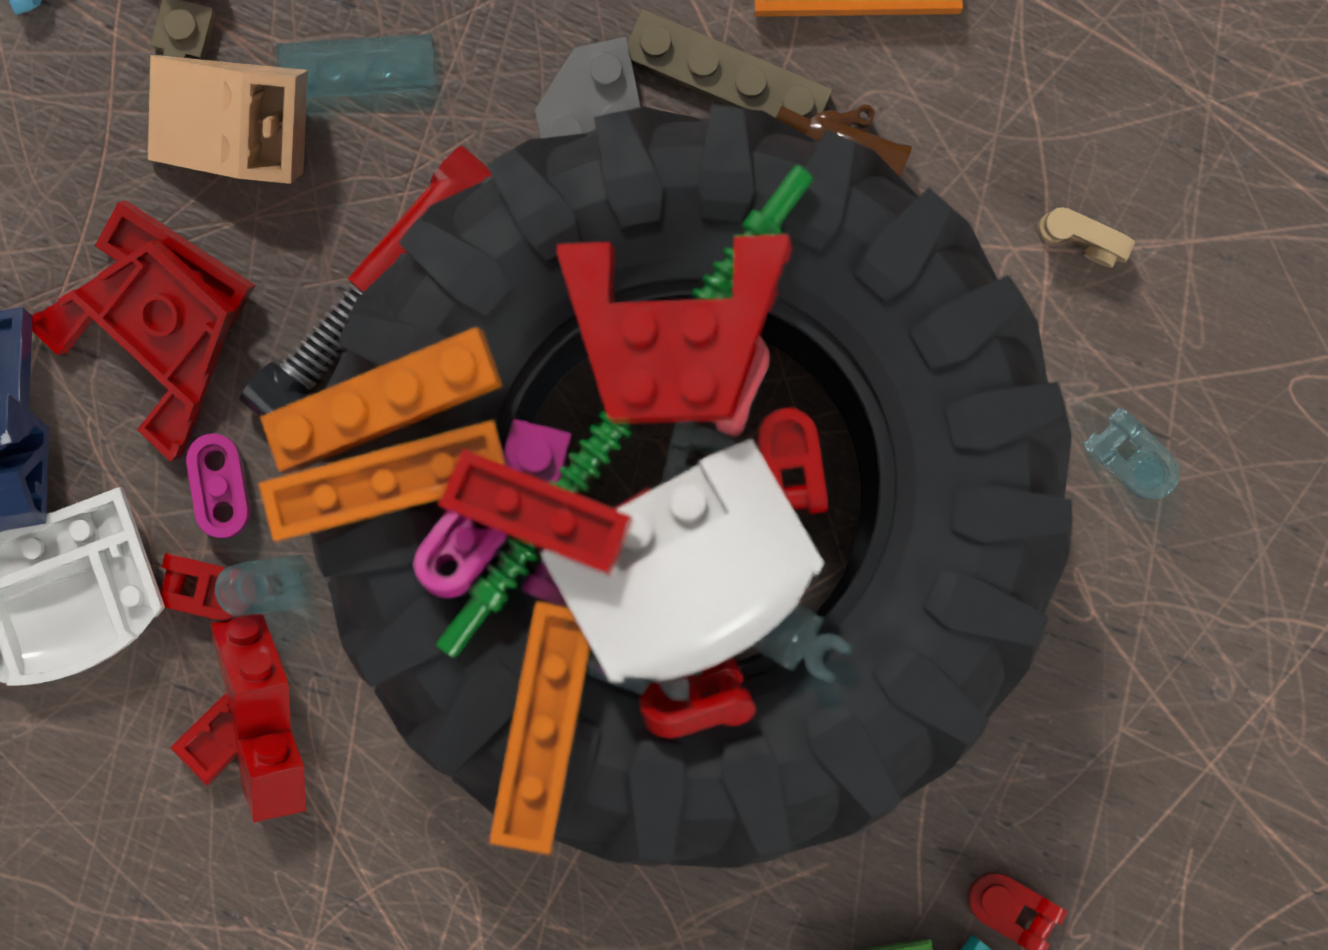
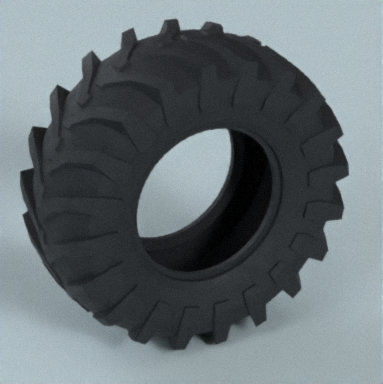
M711 105L709 118H696L649 107H639L594 117L596 130L587 133L536 138L525 141L486 164L492 177L488 176L480 183L430 205L406 231L398 243L407 253H401L398 259L356 299L342 329L338 345L346 348L348 351L342 353L339 364L326 389L475 327L484 332L503 386L320 461L322 463L317 467L489 421H494L496 424L504 455L513 419L533 424L537 413L554 388L575 366L589 356L557 255V244L610 242L615 248L614 303L695 300L692 291L694 289L702 290L706 284L703 282L704 275L712 277L715 274L716 270L713 268V263L715 261L722 263L725 260L724 248H734L733 236L745 233L746 230L743 228V223L750 213L754 210L760 212L795 165L809 172L814 177V180L779 226L782 230L781 235H789L792 241V251L788 263H784L776 286L777 295L771 312L767 313L760 337L763 341L789 355L816 379L836 405L847 426L859 465L861 483V512L851 556L841 578L829 597L799 629L768 649L736 661L742 675L740 688H744L749 692L755 706V713L752 718L740 725L730 726L720 723L673 738L654 734L649 731L644 723L640 697L643 689L651 681L657 679V677L636 678L623 676L625 683L610 682L594 651L590 648L554 841L619 864L649 867L669 864L670 866L740 868L772 861L786 853L840 840L860 832L887 816L903 799L956 766L980 739L990 721L988 718L1019 684L1033 663L1043 640L1049 617L1045 615V611L1070 555L1073 511L1072 499H1066L1065 492L1072 433L1059 383H1048L1036 317L1010 275L1008 274L1000 279L996 277L970 223L932 189L928 188L918 196L875 150L826 129L820 141L815 140L763 110ZM440 499L311 533L316 564L323 578H331L327 585L331 595L341 645L359 677L371 688L376 686L374 693L407 745L434 770L452 777L453 782L495 815L536 602L552 604L522 590L528 574L535 575L530 560L525 564L528 573H518L515 577L518 586L516 588L508 587L505 591L508 595V600L498 612L492 610L489 612L456 658H453L440 649L436 643L472 595L468 589L455 597L444 598L435 596L424 588L414 568V559L418 548L448 511L438 505ZM477 522L474 523V527L477 529L489 528ZM506 540L500 549L506 551L510 543ZM497 553L489 563L496 565L499 562L500 558ZM452 560L445 561L440 565L438 575L442 577L453 575L457 571L458 563ZM485 567L479 576L486 578L490 572ZM709 691L700 695L702 698L714 695V693Z

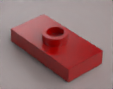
M227 693L170 747L206 786L210 785L238 758Z

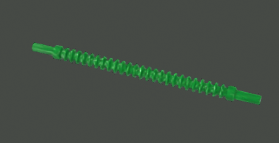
M795 165L760 212L752 211L744 221L743 228L746 230L743 235L735 234L733 240L734 237L781 235L780 224L812 183L814 177L802 167ZM724 248L725 260L722 263L718 261L713 263V268L716 270L715 274L712 277L704 275L703 282L706 284L702 290L694 289L692 291L695 300L731 299L733 297L731 289L733 287L734 248ZM601 412L602 424L599 427H590V432L593 434L589 441L580 440L579 444L583 448L578 455L571 453L569 455V459L572 461L571 466L568 469L560 467L561 479L558 482L551 480L549 483L575 494H578L581 490L588 492L590 490L587 484L588 479L591 476L599 478L598 466L601 463L606 465L610 463V458L607 456L611 449L619 451L621 448L617 442L622 435L625 437L631 435L628 429L630 423H613L608 419L606 412ZM511 536L507 537V541L510 543L509 548L506 551L499 549L497 551V555L500 558L499 562L496 565L488 563L486 568L490 573L487 577L478 576L469 588V593L472 595L436 643L440 649L451 657L456 658L491 610L498 612L508 600V595L505 591L508 587L516 588L518 586L515 580L518 573H528V569L525 566L526 562L529 559L533 561L538 559V555L535 552L536 546Z

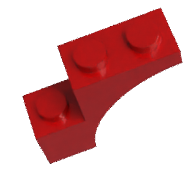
M263 613L211 623L212 641L221 668L231 712L241 787L253 823L306 811L304 764L291 731L289 682Z

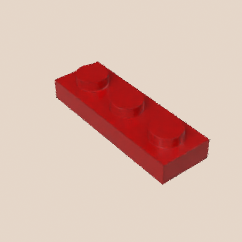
M129 201L118 202L95 247L116 261H119L149 241H162L235 310L229 328L232 329L256 285Z
M462 449L438 503L445 510L609 577L634 522L630 515L466 449Z

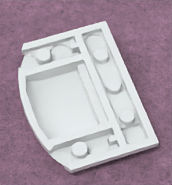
M752 439L700 460L698 466L617 509V511L630 515L634 522L610 577L548 551L541 553L543 561L609 681L625 683L623 676L636 678L657 677V681L673 679L714 666L738 654L769 633L797 606L798 599L803 594L813 573L817 577L824 564Z
M123 487L115 488L47 514L46 524L0 532V682L7 683L6 686L38 684L58 680L92 668L130 645L145 630L154 617H158L165 607Z

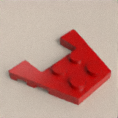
M788 234L734 237L733 297L731 299L614 303L615 248L610 242L557 244V255L610 421L613 423L733 420L758 349L756 343L767 313L771 312L777 295L776 286L784 263H788L792 251V241Z
M153 240L97 274V277L80 288L71 290L63 295L56 303L45 310L33 314L32 332L56 355L68 353L93 320L167 388L166 394L138 427L137 431L171 462L179 459L185 452L235 310L162 241Z

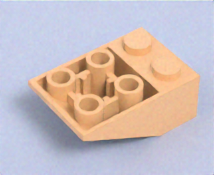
M151 55L148 160L238 179L293 183L304 172L308 70Z

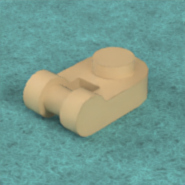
M1064 207L1056 208L1042 216L1037 226L1038 234L1045 242L1058 243L1064 239L1086 249L1084 257L1109 268H1113L1116 261L1126 263L1135 245V241L1127 235Z

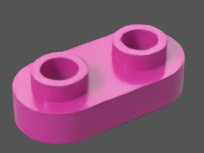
M220 434L203 435L191 444L186 456L195 519L200 529L206 534L222 539L232 538L245 530L251 518V506L242 453L238 445L230 438ZM215 452H221L225 457V464L220 470L213 471L208 464L209 457ZM229 503L233 508V516L229 521L223 523L217 517V509L221 504Z
M447 511L416 552L414 559L416 575L424 588L431 594L444 598L458 596L471 587L509 535L492 528L477 529L474 527V521ZM452 560L458 563L457 571L449 577L438 575V569L445 561Z

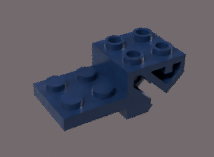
M23 307L0 311V531L46 524L49 426L29 410L33 316Z

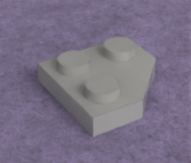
M626 37L574 47L535 109L541 138L587 133L596 130L594 117L640 107Z

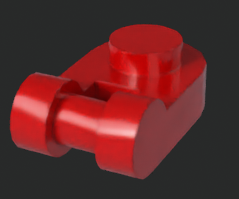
M783 408L772 412L764 419L758 431V451L793 510L808 508L809 514L826 512L828 510L818 433L814 422L807 414L797 409ZM803 467L805 485L783 487L781 470Z
M164 554L161 568L166 569L162 588L159 589L165 608L215 620H230L239 617L247 610L251 602L252 589L248 579L241 572L179 555ZM186 575L199 577L194 597L182 594Z
M731 657L692 674L661 681L655 679L643 689L640 697V706L645 725L654 734L667 738L684 736L720 723L730 726L740 725L752 718L755 713V706L749 692L744 688H740L742 675L736 661ZM709 691L714 693V695L702 698L700 695Z
M986 872L978 876L971 883L967 894L968 906L977 919L1027 950H1048L1050 943L1047 942L1050 933L1056 923L1062 925L1069 912L1025 885L999 872ZM1024 905L1038 912L1028 930L1015 923Z

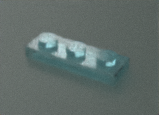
M432 34L276 44L278 67L308 70L307 98L437 90L434 39Z

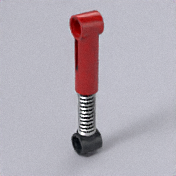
M461 145L456 148L438 167L426 190L347 278L351 282L349 284L351 291H343L345 298L343 300L337 298L338 306H330L332 312L331 314L328 312L324 313L325 320L318 319L320 326L318 328L312 326L314 333L312 335L306 334L308 340L306 342L300 341L302 346L300 349L297 347L293 348L294 356L287 355L288 359L282 360L283 363H280V366L275 362H271L262 368L241 393L240 402L260 418L263 415L311 396V388L316 386L317 380L315 378L322 379L320 372H328L326 365H334V356L340 358L339 351H347L346 348L338 345L342 329L356 299L398 259L401 253H407L398 243L406 231L430 205L474 186L488 176L492 177L487 165L466 147Z

